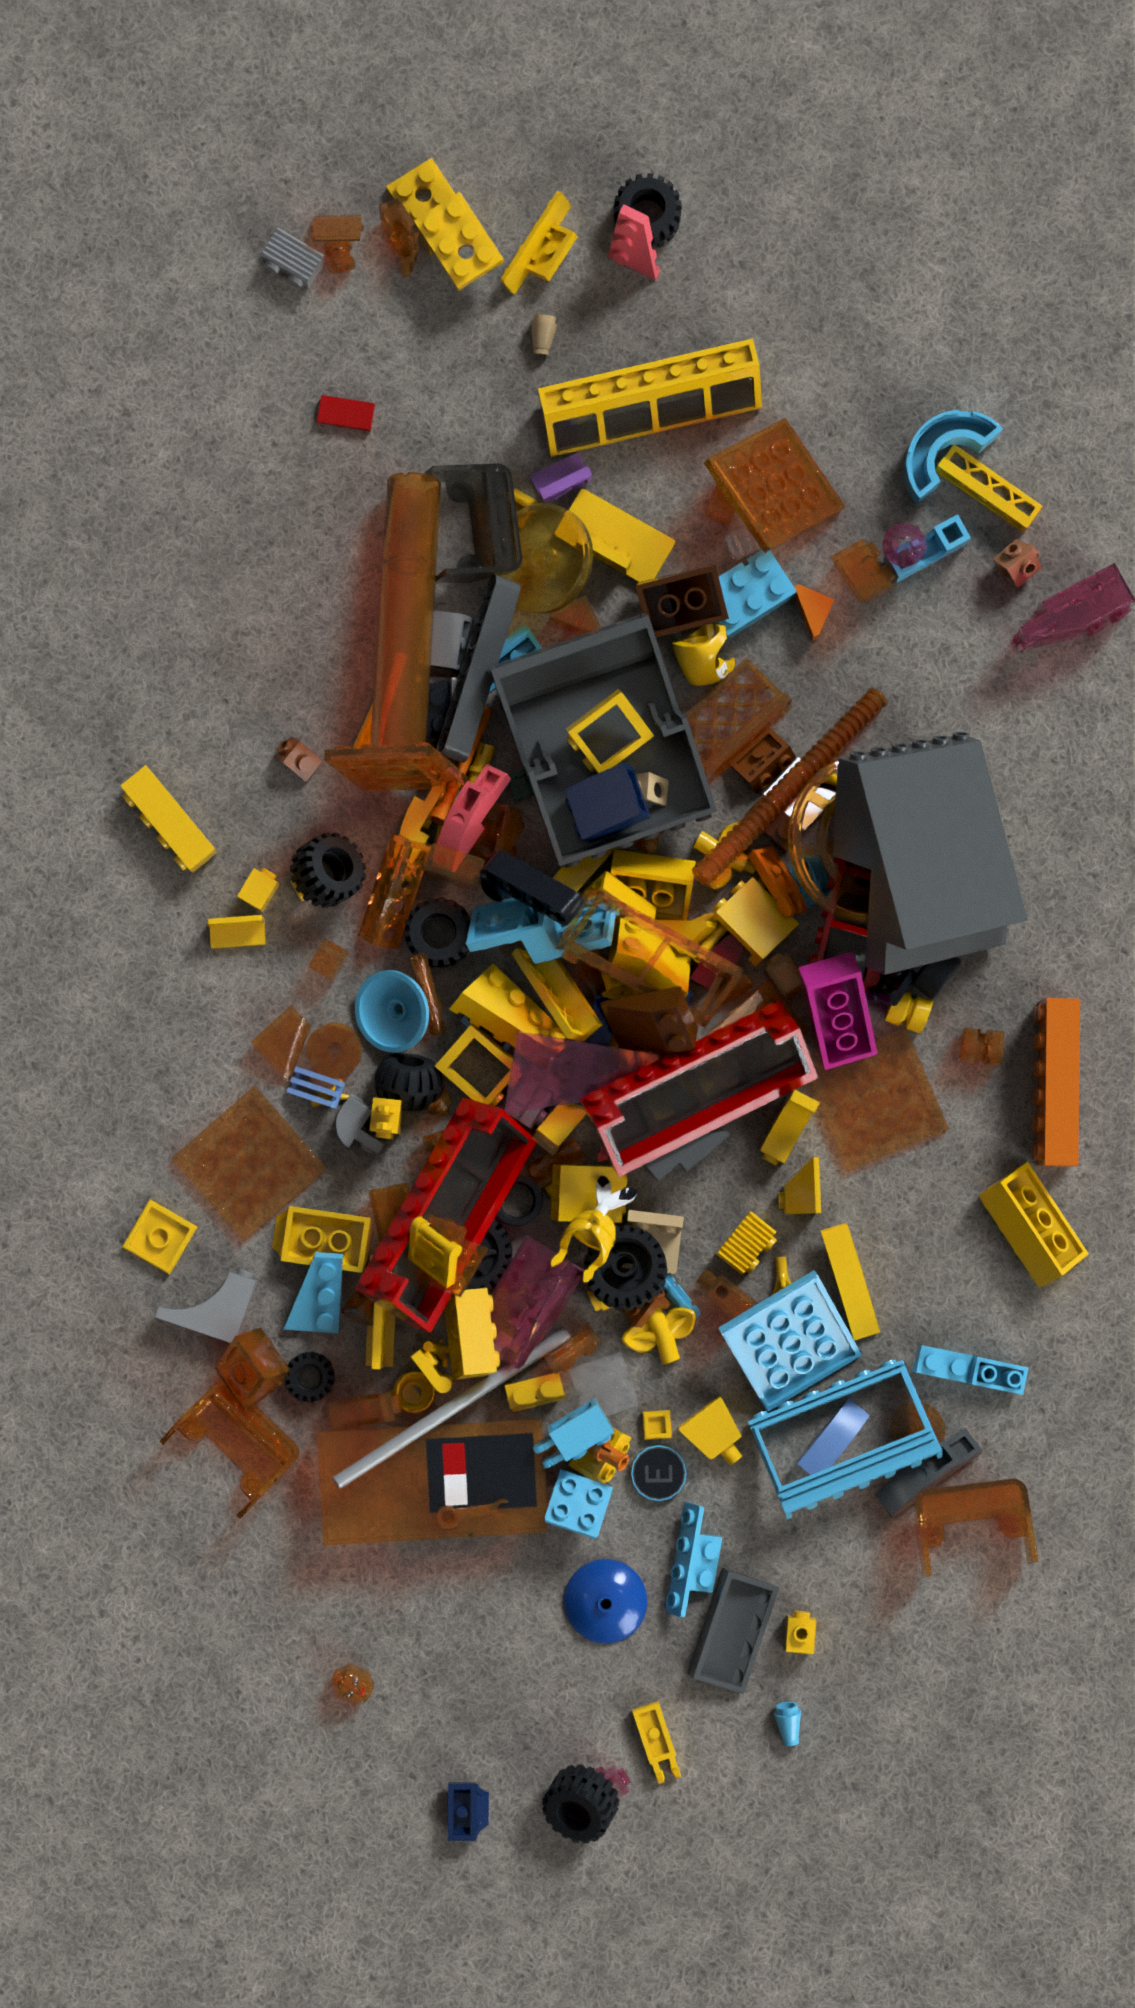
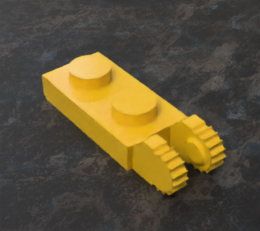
M659 1701L632 1709L649 1763L653 1766L658 1783L665 1782V1776L659 1762L666 1759L670 1761V1768L675 1779L681 1777L675 1758L676 1752Z

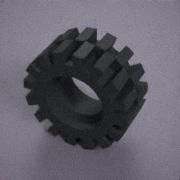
M304 1352L294 1357L286 1366L284 1375L285 1387L289 1390L290 1395L297 1398L298 1401L306 1403L319 1401L331 1391L335 1382V1371L331 1362L324 1355H320L317 1352ZM306 1366L315 1367L320 1373V1381L313 1388L304 1387L299 1381V1373Z

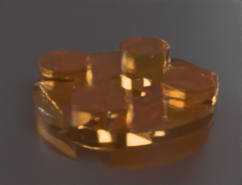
M332 1022L321 1026L311 1034L307 1043V1055L311 1065L318 1073L331 1078H339L350 1074L359 1065L362 1057V1045L359 1036L352 1028L342 1023ZM334 1042L339 1043V1048L342 1049V1054H337L335 1058H331V1053L327 1051V1047L333 1046Z

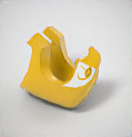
M711 623L703 625L690 635L672 642L677 662L691 685L704 686L714 684L723 680L735 668V658L733 657L730 660H723L720 657L716 659L718 651L727 639L725 625L715 624L716 635L712 637L714 635V624Z

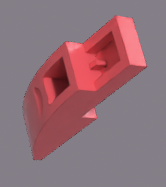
M486 764L474 783L469 781L465 783L440 831L432 858L435 864L455 873L485 828L481 822L510 782L511 778L507 773Z

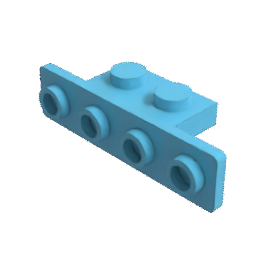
M685 1502L684 1510L681 1513L679 1538L676 1541V1555L671 1569L669 1593L666 1597V1612L678 1617H685L690 1590L713 1593L722 1537L700 1534L704 1507L690 1502Z

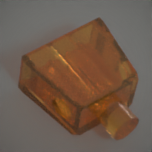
M706 1269L696 1281L707 1291L704 1296L732 1319L758 1304L722 1274L717 1278ZM723 1289L729 1291L725 1299L719 1296L720 1291Z

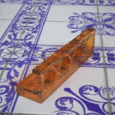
M391 832L358 936L372 945L399 949L405 931V921L408 919L432 849L431 845L411 841L401 834ZM412 849H420L419 858L411 864L409 858ZM410 874L412 878L410 885L402 889L401 883L403 878ZM402 900V910L394 915L392 911L394 904ZM393 925L395 931L392 940L383 939L386 930Z

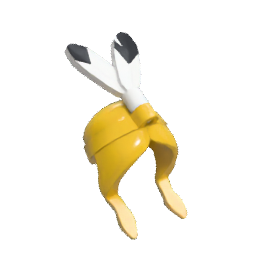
M600 1176L596 1182L597 1208L582 1212L572 1219L561 1236L559 1253L551 1260V1267L559 1265L564 1260L572 1235L585 1245L600 1250V1255L584 1271V1283L591 1280L594 1272L607 1261L616 1239L615 1225L610 1217L606 1215L607 1211L630 1203L637 1195V1190L633 1188H625L611 1194L610 1181L605 1176Z

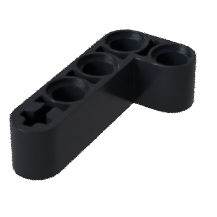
M497 850L480 870L482 889L489 898L496 902H501L506 895H509L561 925H569L585 905L583 897L575 890L502 850Z

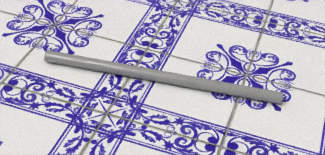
M561 1328L498 1369L496 1373L487 1376L332 1477L338 1489L343 1488L571 1339L569 1332L566 1328Z

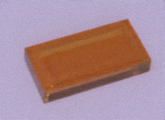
M533 1129L529 1133L531 1135L530 1138L550 1155L554 1156L559 1150V1146L541 1131Z

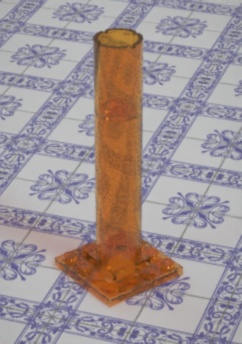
M408 472L406 475L397 473L390 476L387 480L371 742L357 749H352L349 746H336L335 749L325 750L324 761L363 791L463 788L468 781V777L458 767L454 766L450 760L440 754L431 744L426 743L442 484L436 477L423 473Z

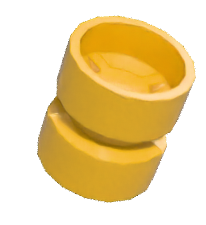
M906 991L896 1006H888L884 1021L897 1026L904 1023L907 1030L921 1034L928 1020L933 1001L921 996L914 999L912 994Z

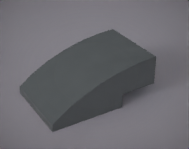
M727 1131L707 1133L644 1164V1166L657 1181L662 1179L678 1164L684 1171H688L725 1140L729 1133Z

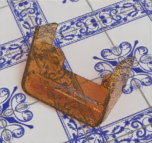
M220 1380L213 1385L177 1420L159 1441L164 1445L178 1431L191 1441H199L207 1435L246 1472L240 1479V1488L250 1499L236 1515L239 1519L248 1512L299 1457V1448L296 1443L232 1382L227 1380Z
M1005 1479L924 1490L917 1496L915 1500L916 1537L923 1578L932 1576L928 1549L936 1548L943 1542L945 1536L943 1524L998 1517L999 1528L1005 1536L1010 1538L1023 1537L1027 1565L1039 1562L1028 1491L1022 1481L1018 1479Z

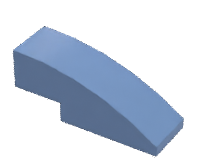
M848 1398L813 1439V1442L796 1463L810 1475L831 1467L870 1415Z

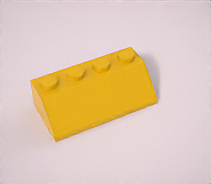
M1028 1161L978 1195L984 1207L998 1225L999 1230L1004 1234L1015 1254L1020 1258L1030 1277L1039 1288L1063 1276L1089 1254Z

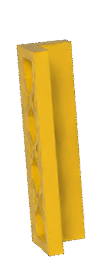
M956 445L951 447L935 470L936 473L1023 534L1043 507ZM954 453L964 459L965 470L949 461ZM969 463L972 464V465H973L974 467H976V468H971V469H970V468H969ZM982 471L986 474L988 485H984L972 477L971 472ZM991 478H992L994 481H996L997 483H996V484H992ZM1004 487L1009 490L1010 501H1006L996 494L993 488ZM1013 494L1019 497L1020 499L1014 500ZM1026 502L1034 510L1028 516L1016 508L1015 504Z
M516 948L511 953L566 1038L584 1042L603 1025L559 958L534 964L528 951Z

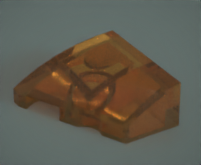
M398 198L380 204L379 211L381 225L393 254H398L400 257L401 273L405 278L411 275L417 261L420 248V231Z
M290 1005L255 1037L251 1043L289 1081L293 1076V1071L303 1050L302 1048L311 1025L294 1006Z

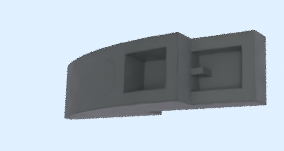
M966 1428L948 1441L942 1440L939 1443L942 1449V1458L937 1459L936 1455L923 1459L922 1464L918 1467L911 1468L908 1465L875 1494V1497L891 1518L934 1490L939 1482L982 1454L981 1447Z

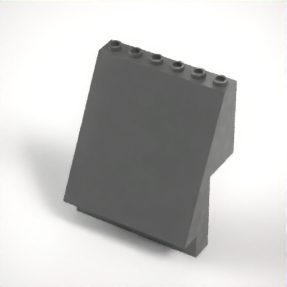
M646 613L489 667L501 707L559 866L573 867L580 864V859L604 856L607 854L606 850L630 847L633 845L634 840L656 838L660 835V831L670 829V831L679 830L686 826V822L694 819L696 822L705 821L712 817V813L717 812L688 719L679 710L649 615ZM619 689L653 733L654 737L618 764L625 763L633 766L636 774L650 772L669 781L667 805L659 806L645 800L651 818L591 843L582 840L576 834L574 829L576 821L573 813L569 811L565 799L567 794L565 788L598 774L596 770L591 773L582 761L586 758L582 750L578 749L575 752L566 740L570 735L566 728ZM617 705L613 706L578 733L600 764L639 736ZM656 782L654 786L655 795L659 798L661 795V787Z
M953 732V736L949 737L938 735L933 736V739L928 741L916 739L912 741V744L895 743L892 744V748L874 747L871 748V752L853 751L850 752V756L838 758L833 856L871 870L865 967L886 975L1006 945L1007 925L1028 921L981 741L969 737V733Z

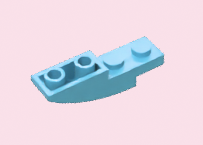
M918 1344L913 1372L1023 1395L1028 1367Z

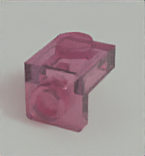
M613 1764L605 1770L603 1766L594 1770L598 1773L602 1772L605 1775L604 1778L610 1779L612 1783L617 1781L624 1795L630 1792L628 1784L631 1783V1780L624 1768L618 1770L617 1766Z

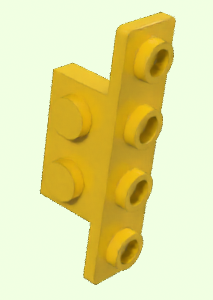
M557 191L548 202L546 209L533 225L531 232L519 247L510 265L504 270L500 282L509 293L516 294L528 273L549 282L578 238L574 231L560 226L571 208V204L563 193Z

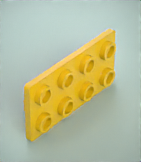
M585 489L580 490L556 531V536L637 582L656 578L675 545L674 539Z

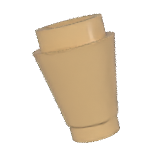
M543 314L534 315V321H531L533 354L549 355L558 324H555L556 317Z

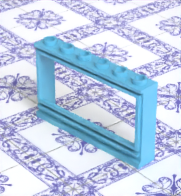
M896 1360L887 1361L878 1370L873 1372L870 1370L862 1371L856 1374L853 1380L848 1382L844 1380L837 1381L831 1384L828 1390L820 1393L818 1390L809 1392L803 1396V1400L795 1403L793 1401L784 1402L778 1406V1410L770 1413L767 1411L759 1412L752 1416V1420L748 1421L749 1428L787 1519L792 1518L791 1512L807 1507V1510L813 1509L818 1506L817 1502L831 1496L833 1499H838L844 1495V1491L859 1486V1489H863L870 1485L869 1481L883 1475L885 1478L893 1477L896 1475V1470L908 1465L911 1468L918 1467L922 1464L923 1459L936 1455L937 1459L943 1457L941 1446L938 1443L903 1360L898 1362ZM901 1374L924 1430L787 1485H781L759 1430Z

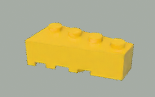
M494 964L467 987L449 1008V1010L456 1014L460 1012L470 1018L469 1022L477 1028L481 1025L494 1034L493 1038L502 1043L504 1041L514 1046L515 1052L543 1070L573 1040L566 1038L558 1024Z

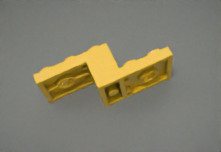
M432 158L386 186V189L429 255H435L458 291L504 263V258L460 191L456 194L454 193ZM421 189H427L431 192V198L426 202H420L416 198V193ZM462 247L472 248L474 250L473 256L469 259L461 258L458 253Z

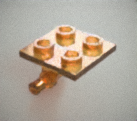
M431 1216L428 1221L429 1226L439 1230L441 1235L450 1242L454 1241L462 1247L461 1254L457 1258L455 1284L446 1288L422 1269L419 1270L415 1279L418 1282L462 1297L488 1249L485 1246L466 1240L464 1238L466 1228L456 1225L453 1220L448 1218L442 1220Z

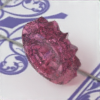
M908 522L896 523L884 535L882 542L883 552L886 558L897 566H912L918 563L925 554L927 548L925 535L918 526ZM912 536L909 543L912 550L905 548L900 553H897L900 546L898 539L905 540Z

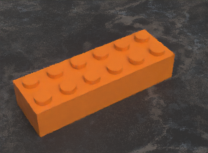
M1045 998L1039 1001L1038 1006L1034 1007V1022L1039 1024L1038 1034H1034L1033 1048L1038 1050V1061L1033 1063V1077L1038 1078V1088L1033 1089V1105H1038L1037 1116H1033L1032 1120L1033 1133H1037V1144L1032 1146V1159L1037 1160V1166L1074 1167L1078 1166L1080 999Z

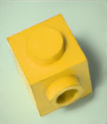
M796 1610L793 1611V1615H787L784 1645L786 1652L814 1654L815 1617H810V1612Z

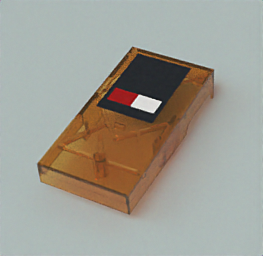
M541 1417L458 1424L442 1422L341 1489H338L332 1479L333 1476L413 1424L395 1427L319 1430L317 1432L323 1546L548 1532V1525L544 1518L550 1501H547L546 1468H544L542 1461L545 1459V1452H556L559 1449L556 1445H553L539 1454H536L533 1450L534 1445L543 1440Z

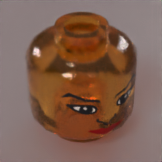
M351 1663L346 1664L342 1669L337 1668L330 1682L334 1685V1695L353 1705H358L361 1701L366 1702L374 1687L371 1673Z

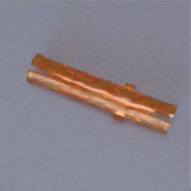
M416 954L410 958V963L414 971L415 980L424 992L428 1003L429 1033L431 1035H439L447 1030L441 1011L443 1008L442 1002L436 994L427 954Z

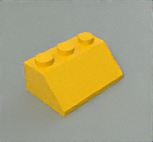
M614 849L611 874L657 907L655 919L687 920L696 861Z
M487 1288L454 1291L444 1308L452 1381L492 1375L497 1372L496 1368L500 1365L499 1353L494 1351L493 1342L496 1339L495 1323H491L490 1312L493 1311V1299L491 1295H488Z

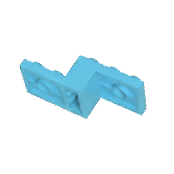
M515 898L473 907L466 945L470 952L521 940L534 964L577 955L595 949H602L612 944L617 908L613 900L583 907L571 923L565 926Z

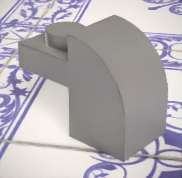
M353 1093L348 1097L338 1113L336 1119L337 1134L348 1148L356 1139L359 1141L358 1146L370 1154L373 1151L378 1154L386 1141L375 1137L376 1134L364 1127V1124L371 1115L372 1106Z

